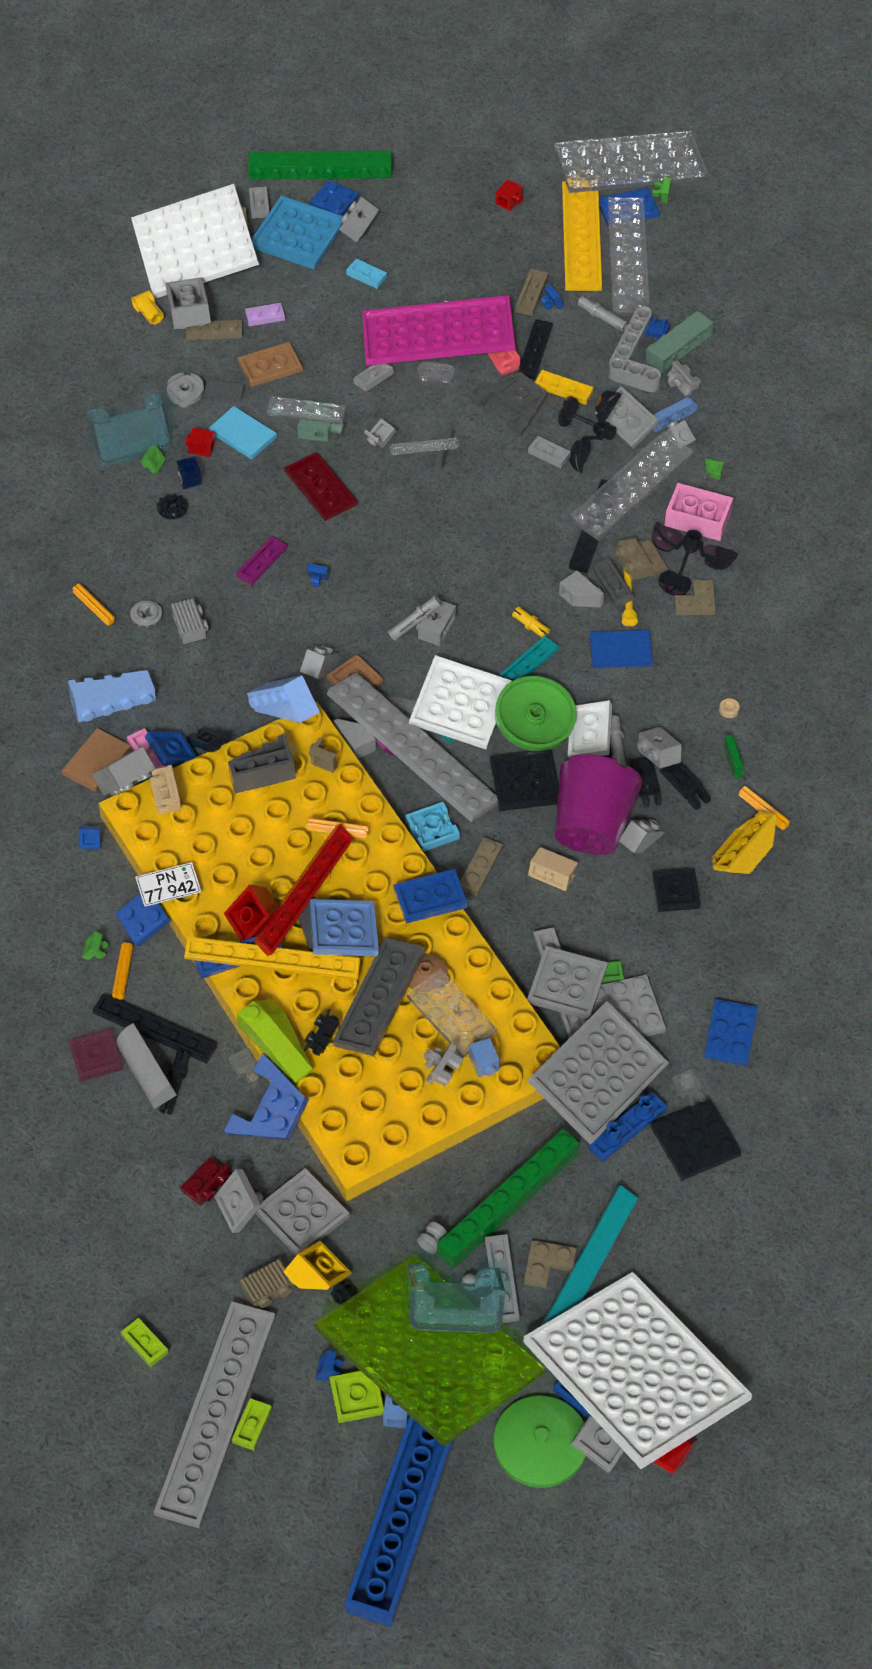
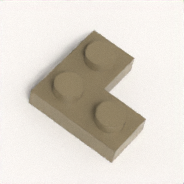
M713 579L693 580L694 595H675V615H715Z
M532 1240L524 1285L546 1288L550 1268L571 1271L574 1266L577 1248Z

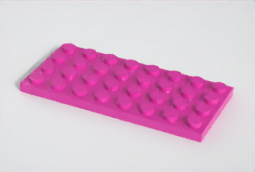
M509 295L362 311L366 366L515 350Z

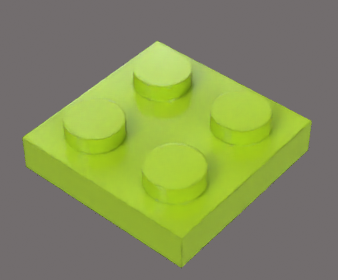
M375 1368L329 1377L338 1423L384 1414Z

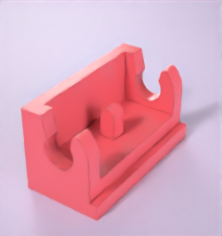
M516 350L487 353L501 376L519 369L520 356Z

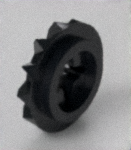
M175 493L171 496L166 494L157 503L159 515L166 519H178L184 516L188 510L187 500L183 499L182 495L176 496Z

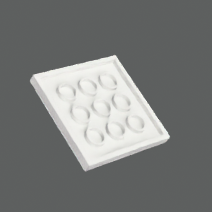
M435 655L409 723L487 749L496 725L495 705L502 689L512 680Z

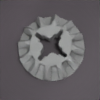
M141 601L132 607L130 616L133 624H138L139 628L141 626L148 628L149 625L156 626V623L161 621L162 609L153 601ZM150 611V616L143 618V614L146 615Z

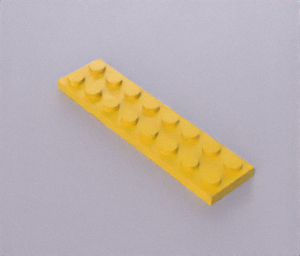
M562 181L565 291H602L598 181Z

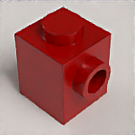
M507 179L496 191L495 204L511 211L523 200V186Z
M193 427L185 440V445L188 446V453L211 457L216 444L215 431Z

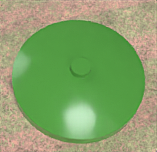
M526 676L510 682L502 689L495 705V720L503 736L517 747L529 751L551 750L563 744L571 735L576 722V707L571 695L557 682L540 676Z
M531 1396L521 1399L509 1406L497 1422L494 1432L496 1458L502 1469L519 1483L536 1488L560 1485L571 1479L585 1461L586 1456L571 1445L584 1422L574 1408L557 1398Z

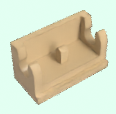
M172 765L151 771L154 777L150 778L158 815L181 810Z
M540 847L530 861L528 876L567 891L575 876L573 873L578 866V862Z

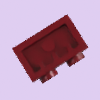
M210 1157L180 1187L181 1192L199 1206H202L205 1202H210L215 1196L217 1189L223 1186L231 1176L230 1166L227 1164L222 1166Z

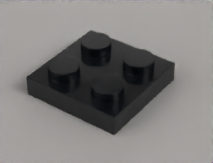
M694 869L653 872L652 879L658 912L700 909L701 904Z

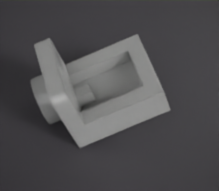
M382 418L370 432L368 430L364 431L368 437L366 440L374 447L378 445L381 448L397 432L394 427Z
M677 420L667 426L668 430L663 432L665 436L670 435L678 450L696 440L685 420L680 423Z

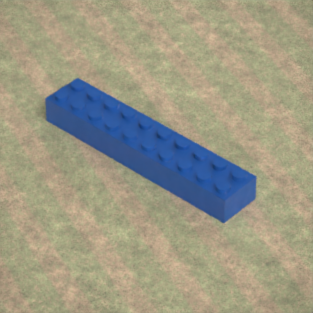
M420 1385L345 1601L346 1613L389 1627L393 1626L465 1412L466 1398Z

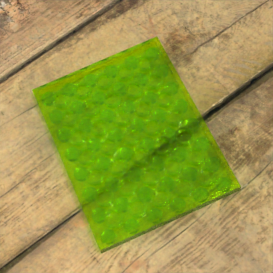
M413 1255L316 1321L314 1329L444 1447L542 1376L545 1368L416 1255Z

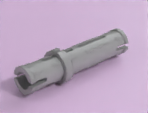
M582 296L578 301L577 306L589 312L591 316L600 318L622 333L626 330L629 322L606 310L600 303H595L585 296Z
M434 595L423 605H418L413 613L388 630L391 638L397 641L398 638L423 619H428L433 611L442 606L440 599Z
M613 715L611 716L610 733L612 758L617 760V765H623L626 768L622 742L624 734L620 727V717Z

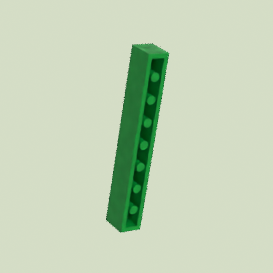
M391 150L249 152V180L391 178Z
M562 1129L437 1243V1256L451 1269L457 1267L485 1241V1237L493 1234L578 1156L579 1142Z

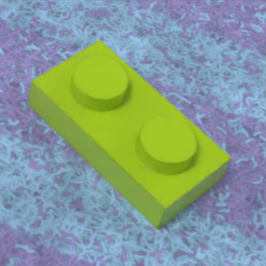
M139 1318L121 1331V1336L150 1368L168 1354V1349Z
M250 1398L233 1435L232 1443L254 1451L270 1416L272 1406Z

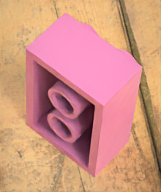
M677 483L666 510L665 526L685 532L697 530L704 537L721 541L732 512L733 498Z

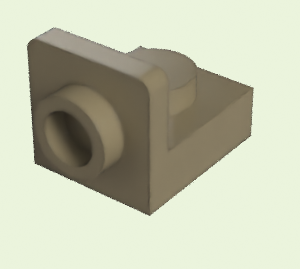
M319 737L317 742L313 743L309 749L311 764L333 773L337 767V754L330 750H324L323 739Z

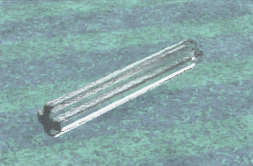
M454 437L391 444L389 450L391 455L458 449L460 441L459 438Z

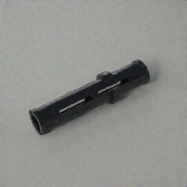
M182 1050L176 1052L173 1067L169 1069L170 1077L168 1081L177 1095L182 1079L186 1076L185 1069L190 1058V1054L184 1051L182 1057ZM177 1096L159 1107V1111L165 1114V1111L168 1110L167 1114L171 1115Z

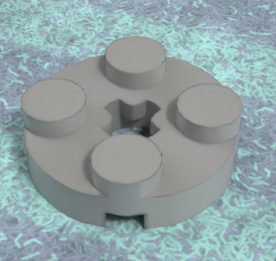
M178 373L168 380L167 396L170 401L178 404L180 407H188L201 400L204 396V385L202 379L196 374L190 373V376Z

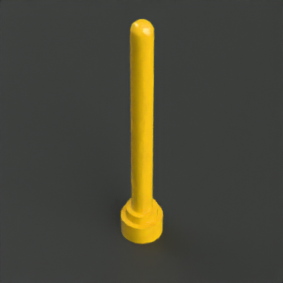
M623 566L624 581L632 592V580L629 574L625 572ZM633 600L625 604V610L622 613V624L625 626H635L638 623V615L633 609Z

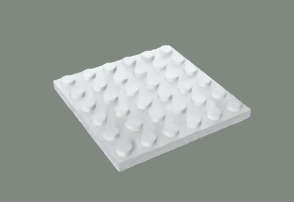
M234 184L131 217L154 298L167 295L165 283L202 277V281L205 283L259 265Z

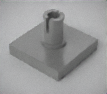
M235 1169L214 1196L232 1233H238L244 1228L260 1208V1203L263 1201V1195L260 1192H254L243 1169Z

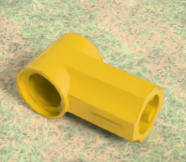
M149 290L131 298L135 310L138 313L141 312L150 324L156 325L164 318L163 312L156 305L155 299Z

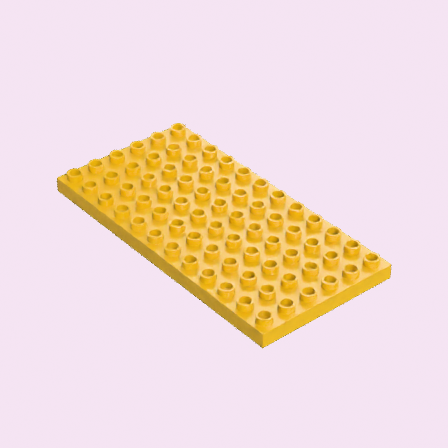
M316 701L319 713L301 723L280 718L222 745L215 752H207L172 768L180 798L181 810L158 815L150 779L98 804L100 817L138 876L192 862L201 892L161 902V905L172 920L169 922V925L184 948H186L187 936L241 942L224 912L249 884L267 887L279 906L330 835V833L307 830L306 822L308 818L368 826L367 838L351 836L354 840L315 893V899L374 901L378 948H380L384 938L423 946L426 951L425 954L438 957L447 968L446 982L436 991L422 993L408 987L375 1056L334 1047L333 1040L375 956L343 955L360 958L358 981L244 966L204 978L257 1062L262 1054H266L238 1027L237 1013L251 1002L268 999L275 1002L286 1013L303 1050L307 1044L304 1040L308 1033L316 1028L314 1022L320 1013L324 1014L328 1009H331L329 1016L334 1015L338 1017L339 1025L333 1036L329 1037L324 1034L325 1037L330 1039L324 1053L317 1056L312 1052L313 1049L311 1048L305 1051L313 1071L296 1083L295 1086L309 1099L297 1125L347 1202L544 1099L527 1080L560 1046L464 909L406 924L394 892L393 884L429 876L438 872ZM284 733L294 760L296 779L235 794L230 780L228 761L248 751L254 752L262 748L261 744L265 742L271 743ZM319 737L323 739L324 750H330L337 754V767L333 773L311 764L309 749L313 743L317 742ZM297 919L281 941L282 947L309 951L300 922ZM490 1038L499 1058V1071L491 1076L478 1077L469 1058V1045ZM451 1043L457 1046L455 1052L463 1058V1061L456 1070L447 1064L445 1065L444 1069L453 1074L449 1083L446 1086L436 1081L432 1084L428 1083L426 1079L435 1065H432L430 1069L425 1066L427 1062L424 1058L425 1052L427 1050L434 1051L435 1048L441 1049L439 1055L442 1056ZM283 1072V1074H284L290 1081H292V1080Z

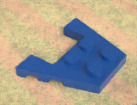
M262 1054L253 1071L271 1080L251 1122L232 1114L224 1132L229 1135L290 1140L309 1099L283 1074L268 1056Z

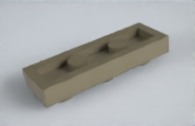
M530 269L515 306L516 313L533 316L548 279L547 272Z
M242 320L211 321L210 324L186 328L187 340L242 338Z
M485 837L483 838L460 881L463 891L475 896L479 895L503 849V844Z

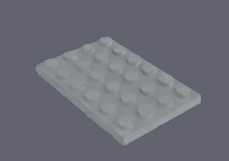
M606 1001L527 1081L591 1145L607 1128V1125L613 1122L669 1062Z

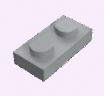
M267 187L249 188L252 219L266 218L269 214Z
M388 364L372 365L353 378L354 384L367 392L394 374L393 367Z
M537 436L528 448L529 454L560 469L571 456V451L540 436Z

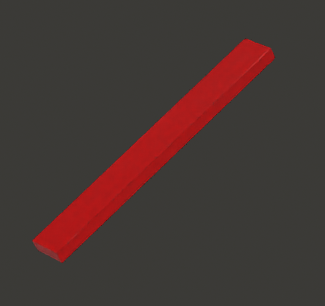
M341 824L335 826L254 939V942L267 956L274 953L308 905L310 899L313 898L354 840Z

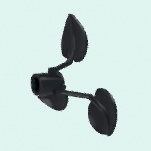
M605 391L601 394L596 404V417L599 421L596 423L575 414L578 408V400L575 397L568 396L565 398L562 404L563 407L558 415L559 425L567 427L574 417L594 426L593 432L596 434V436L582 437L581 441L576 440L570 450L571 456L569 460L573 469L577 472L582 473L583 465L590 452L591 443L589 440L602 441L603 438L612 440L615 437L616 427L605 420L609 417L621 397V393Z
M656 522L652 531V541L658 549L670 552L674 548L679 550L683 545L686 551L679 573L665 571L660 574L658 579L662 590L672 596L684 595L691 588V580L688 577L681 576L689 553H694L699 549L701 557H705V564L716 570L728 568L736 560L739 553L716 545L703 547V542H701L702 534L697 530H689L683 536L679 531Z

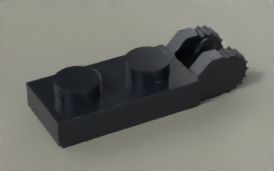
M201 728L198 730L197 735L190 734L187 736V740L192 747H198L207 752H215L221 748V745L226 743L223 735L208 729Z
M647 757L631 759V767L638 772L643 781L639 793L643 807H649L648 795H654L656 806H661L660 788L653 762Z
M681 762L661 768L660 773L685 800H688V803L695 810H698L701 805L694 794L697 793L699 798L706 804L711 802L709 794L702 787L703 785Z

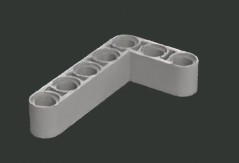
M640 306L635 310L609 361L608 376L613 381L648 392H656L660 388V370L633 361L646 336L652 318V310L647 306Z

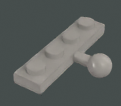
M505 1234L485 1237L490 1276L477 1277L472 1273L466 1274L461 1280L462 1288L468 1292H473L479 1286L491 1285L497 1324L520 1321L508 1236Z

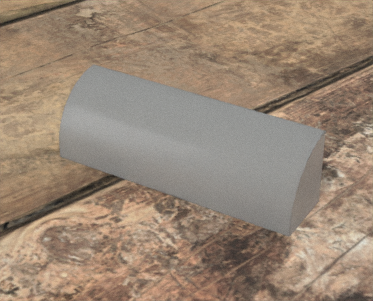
M134 1023L126 1027L117 1038V1047L155 1109L177 1096Z

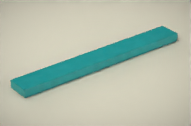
M543 636L498 676L512 681L530 676L559 651L560 646L548 637ZM438 734L449 744L455 740L453 738Z
M619 1185L614 1191L541 1326L582 1302L638 1197L623 1186Z

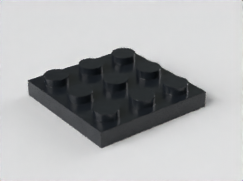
M550 749L490 756L489 762L499 811L557 805L558 784Z
M710 1099L651 1123L652 1131L681 1181L741 1156L739 1147Z

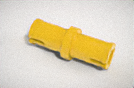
M518 606L515 609L521 615L515 611L513 612V618H516L525 625L527 630H532L541 638L547 636L541 630L547 634L550 633V628L538 621V617L530 615L523 610L522 607Z

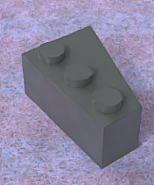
M284 733L271 743L265 742L261 744L262 748L254 752L248 751L228 761L230 780L235 794L296 779L294 760Z

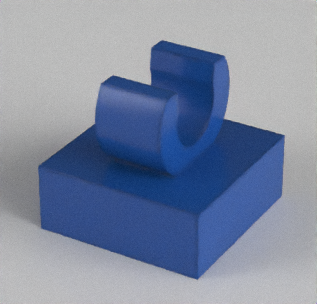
M548 285L544 288L547 295L541 298V301L544 303L543 305L546 309H550L554 305L561 309L564 303L560 295L551 285Z
M655 316L647 329L646 335L660 339L662 335L668 333L671 323H668L665 319L663 321L658 320Z
M308 563L307 573L311 577L312 586L320 587L321 580H328L329 578L328 567Z
M79 826V848L100 849L101 826Z
M327 1350L319 1357L315 1379L325 1381L328 1377L341 1375V1373L334 1370V1366L340 1368L344 1362L335 1359V1352Z

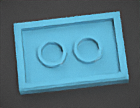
M235 406L209 427L210 431H215V437L251 460L277 438L276 432Z

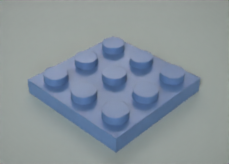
M310 899L309 911L313 954L378 956L379 948L374 901Z

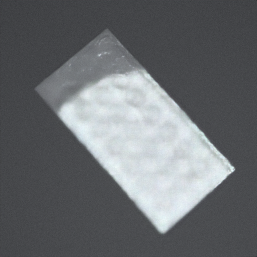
M691 131L556 142L553 146L569 193L651 186L658 182L663 184L664 178H671V184L706 181L709 177Z

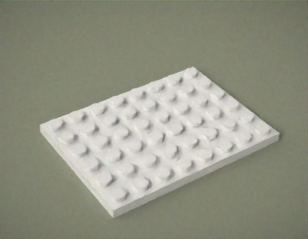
M633 1272L524 1336L523 1342L640 1469L741 1407L752 1398L750 1391Z

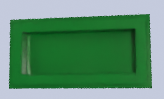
M726 735L724 750L734 780L741 779L743 764L734 736Z

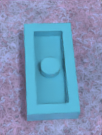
M355 259L346 269V275L376 289L387 278V272L359 259Z

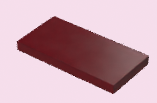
M317 452L284 468V472L324 521L358 505L355 497Z

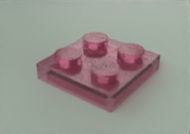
M111 1030L68 1041L79 1082L122 1070Z

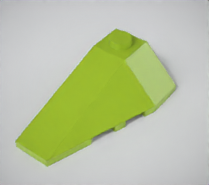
M271 999L256 1000L237 1013L238 1027L295 1084L313 1071L286 1013Z

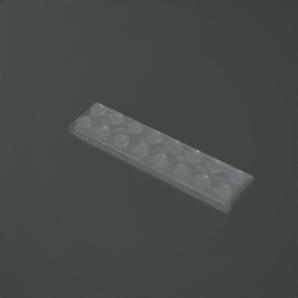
M608 198L612 313L617 316H633L635 310L640 306L650 308L644 198Z
M663 431L569 515L568 520L599 541L693 457L694 451Z

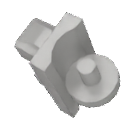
M678 360L673 361L672 369L667 374L669 377L668 384L670 387L677 386L685 397H688L693 390L698 389L701 380L697 376L692 377L690 375V368L687 365H681Z
M451 1043L442 1056L439 1055L441 1053L439 1048H435L434 1051L427 1050L425 1052L424 1058L427 1061L425 1066L430 1069L432 1065H435L426 1079L428 1083L432 1084L436 1081L443 1086L449 1083L453 1074L444 1069L445 1065L447 1064L456 1070L463 1061V1058L455 1052L457 1046Z

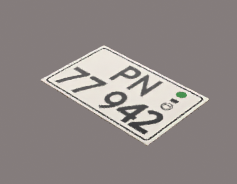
M192 862L135 877L144 907L201 892Z

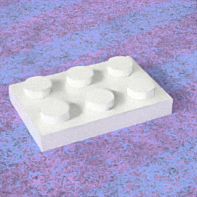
M610 700L576 705V722L569 736L568 743L569 759L570 756L581 754L609 755L612 716Z

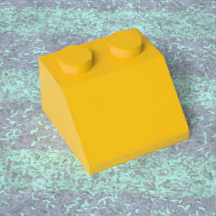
M321 1241L298 1253L283 1271L298 1288L322 1290L330 1289L352 1274Z

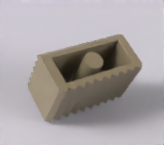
M281 1259L240 1280L241 1290L252 1307L264 1309L272 1303V1300L278 1297L284 1298L291 1294L294 1284L283 1272L286 1267Z

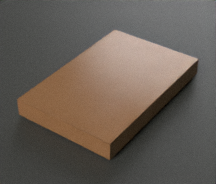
M290 342L237 357V361L251 387L303 371V366Z
M97 728L63 768L62 775L97 792L99 787L91 774L128 754L131 750V745Z

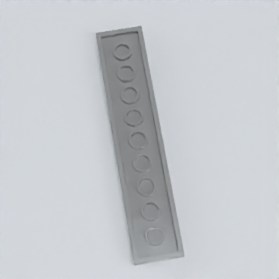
M357 672L328 689L327 695L470 822H473L498 805L496 794L422 729L410 724V719Z
M231 1302L156 1504L154 1516L200 1529L276 1318L275 1313Z

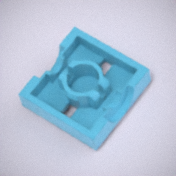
M444 802L405 815V822L423 852L460 839V833L456 825L451 823Z

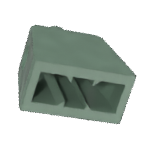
M309 400L297 425L298 438L326 442L329 441L332 432L342 435L345 429L344 423L337 422V412L334 409Z

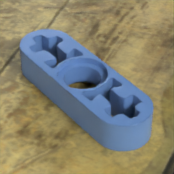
M687 397L655 413L654 416L660 423L653 431L658 432L674 421H679L693 414L698 404L691 397Z

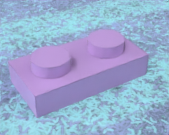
M281 303L245 309L248 326L285 320Z

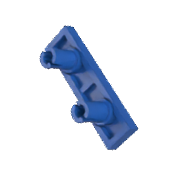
M653 1092L647 1096H642L639 1099V1103L615 1122H610L607 1128L591 1145L588 1143L587 1148L603 1163L667 1111V1106Z

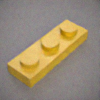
M541 370L535 381L537 385L549 393L564 398L573 396L579 403L587 405L594 392V387L545 370Z

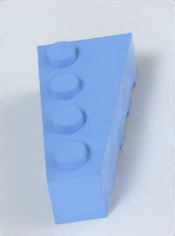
M147 670L122 673L120 677L106 675L104 679L93 680L92 677L84 678V682L77 683L75 680H68L71 704L78 723L91 721L93 718L103 715L108 716L120 710H129L134 706L149 704L156 700L155 688Z
M302 675L268 682L247 693L249 704L255 712L298 723L319 713V709Z

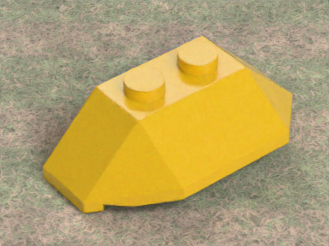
M759 811L755 814L754 818L747 820L736 828L712 856L713 869L731 873L750 874L773 847L776 814Z

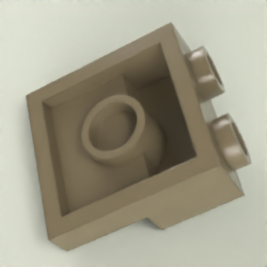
M631 538L618 542L615 549L616 557L621 561L625 572L629 574L631 580L660 575L667 571L666 564L650 539L638 542L636 538Z

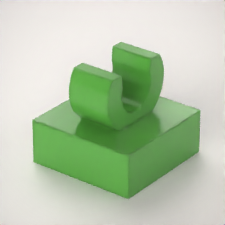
M664 178L663 184L658 181L654 182V188L660 190H653L652 196H661V202L668 203L671 178Z
M154 445L149 447L140 463L144 468L148 467L152 473H157L166 458L158 447Z
M95 931L86 939L82 958L90 960L94 956L98 959L106 956V953L100 950V948L106 949L108 947L107 942L101 941L103 934Z

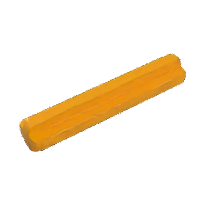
M78 583L76 586H73V593L106 625L110 626L115 622V616L83 585Z
M744 786L739 791V796L756 810L775 813L777 816L776 826L781 830H785L789 826L790 820L750 788Z
M308 818L306 822L307 830L331 833L336 825L341 824L353 837L367 838L368 826L316 818Z
M123 942L121 944L112 991V998L117 1000L124 999L133 951L132 943Z

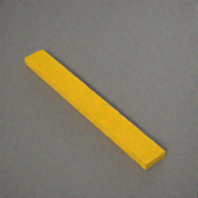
M187 936L184 959L357 981L360 966L359 957L313 954L311 951L277 947L272 955L267 956L255 944Z

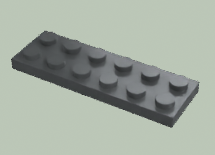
M384 938L379 948L378 956H375L333 1040L334 1047L375 1056L426 952L423 946Z

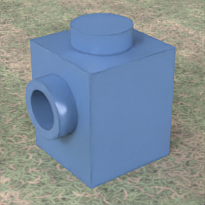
M490 1038L469 1045V1058L478 1077L491 1076L499 1071V1058Z
M403 1390L386 1391L383 1426L406 1428L410 1393H406Z

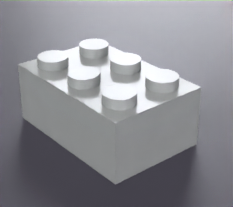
M202 277L165 283L174 329H186L191 326H204L211 323Z
M141 747L125 754L91 775L104 796L109 793L111 796H114L134 786V783L136 784L151 776L150 771L155 769L145 749Z

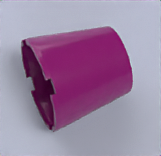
M581 754L570 756L568 761L563 760L559 776L555 823L556 840L573 851L592 855H608L613 853L617 848L642 787L643 781L638 772L630 766L624 768L617 765V760L598 755Z

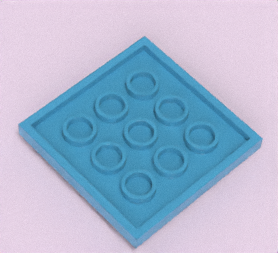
M280 196L252 237V244L255 250L315 270L339 234V228L343 224L340 220L343 216Z

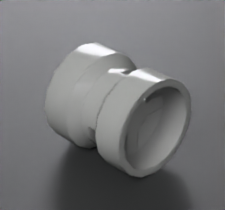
M430 1222L426 1227V1232L422 1233L417 1239V1243L422 1249L435 1254L437 1243L448 1232L440 1224Z

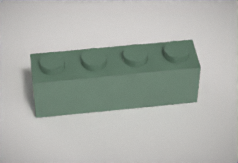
M699 311L689 315L669 333L662 335L657 342L648 346L646 349V362L663 373L672 366L673 361H679L713 335L714 322Z

